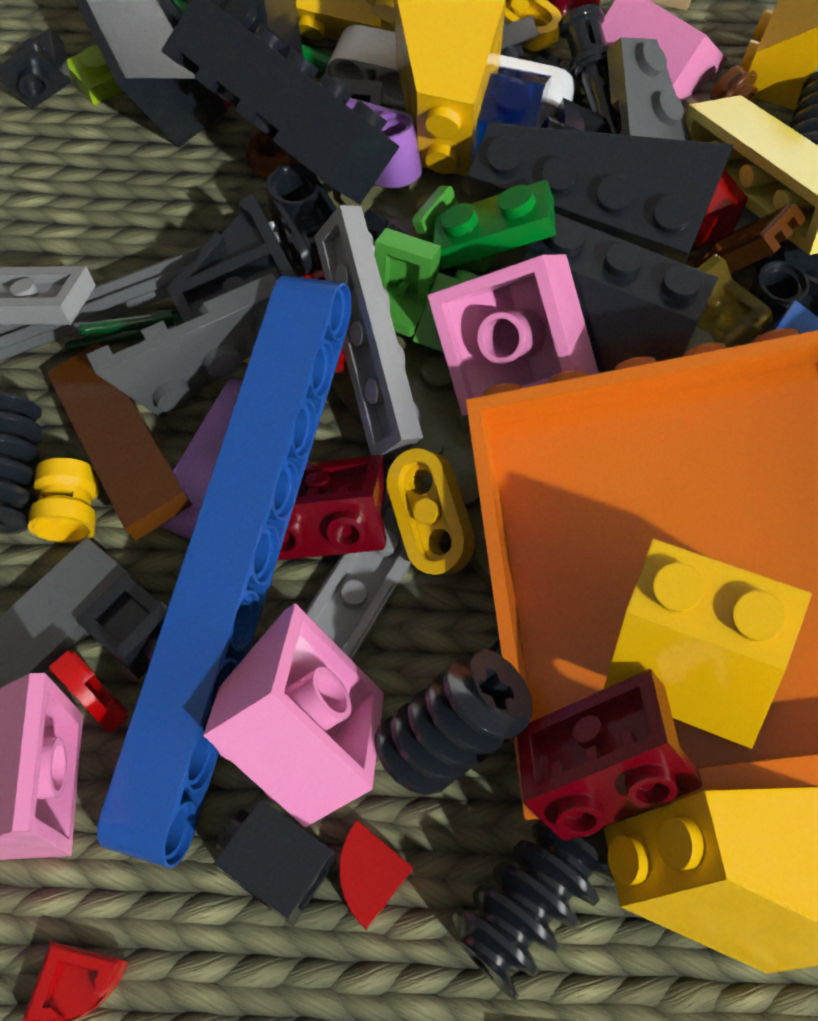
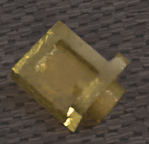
M714 254L696 268L719 277L697 325L698 328L707 331L713 337L714 343H723L726 348L745 345L774 323L771 309L732 279L727 262L721 256Z

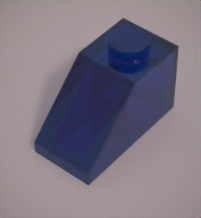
M502 65L491 73L478 117L476 154L489 123L539 127L552 75Z

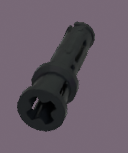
M583 5L569 11L561 18L558 23L560 36L567 39L572 60L569 63L571 75L576 80L582 82L590 111L607 119L608 129L605 133L619 134L622 131L620 113L611 104L607 49L610 46L606 43L601 26L604 22V13L598 5Z

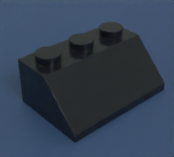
M75 0L116 84L178 147L228 111L219 95L210 91L194 78L195 74L175 63L161 52L183 15L174 0Z
M555 213L556 236L531 243L523 261L541 255L566 254L598 372L613 371L619 363L636 357H652L656 359V362L683 357L719 277Z

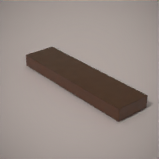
M96 342L54 367L47 374L124 529L136 541L193 504L134 400L95 373L86 354L102 347L99 342Z

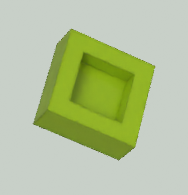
M97 45L86 48L83 52L67 59L71 81L93 106L123 92L116 84Z

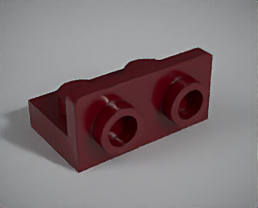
M383 455L307 463L278 560L383 550L386 545L387 536L380 509L388 475Z
M651 669L530 722L528 727L517 735L523 803L562 840L592 835L606 825L644 810L666 806L675 798L698 790L703 785L699 769L680 748L665 686Z

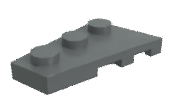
M620 37L607 49L611 104L620 113L622 131L619 134L692 141L683 116V105L676 96L666 67V56L659 47L657 39Z
M270 273L206 301L200 307L198 317L181 325L167 329L164 321L142 329L144 341L115 354H112L109 346L106 345L86 355L98 376L161 418L169 412L184 407L193 395L216 379L232 374L239 368L241 362L251 356L272 290L278 279L273 273Z

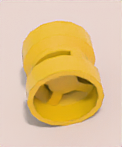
M52 458L44 460L37 465L33 487L39 497L38 501L33 503L30 508L27 525L32 534L44 540L58 543H78L86 537L89 539L93 537L97 515L91 505L92 501L100 493L101 484L93 465L72 458Z

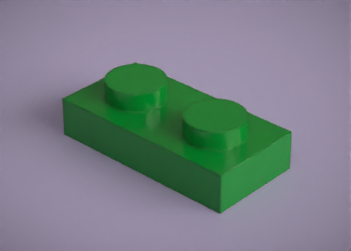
M546 179L530 185H516L508 188L502 194L471 204L460 203L450 207L443 213L436 214L433 243L441 245L440 268L443 270L556 236L554 198Z

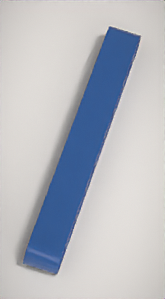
M285 275L276 281L100 813L97 839L99 845L107 850L171 869L182 861L191 845L219 755L214 745L203 734L219 687L249 653L348 330L352 301L350 289L346 283Z

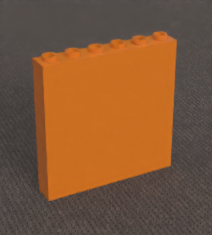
M792 328L777 329L760 335L755 339L754 343L726 348L723 343H707L687 350L684 353V357L656 362V359L652 357H636L619 363L613 371L588 375L587 372L581 370L565 371L550 377L547 384L522 388L518 384H500L486 389L481 397L466 399L501 654L522 676L532 696L533 713L530 722L604 689L627 607L652 540L656 539L813 593L787 668L752 749L673 719L680 748L699 769L703 785L700 789L677 797L672 802L702 791L818 787V330L798 334L797 330ZM516 736L513 739L525 820L540 819L523 803L518 740Z

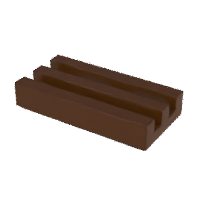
M789 203L717 240L691 267L719 278L775 253L781 247L779 243L787 240L794 233L792 230L801 226L807 219L796 203L792 205Z

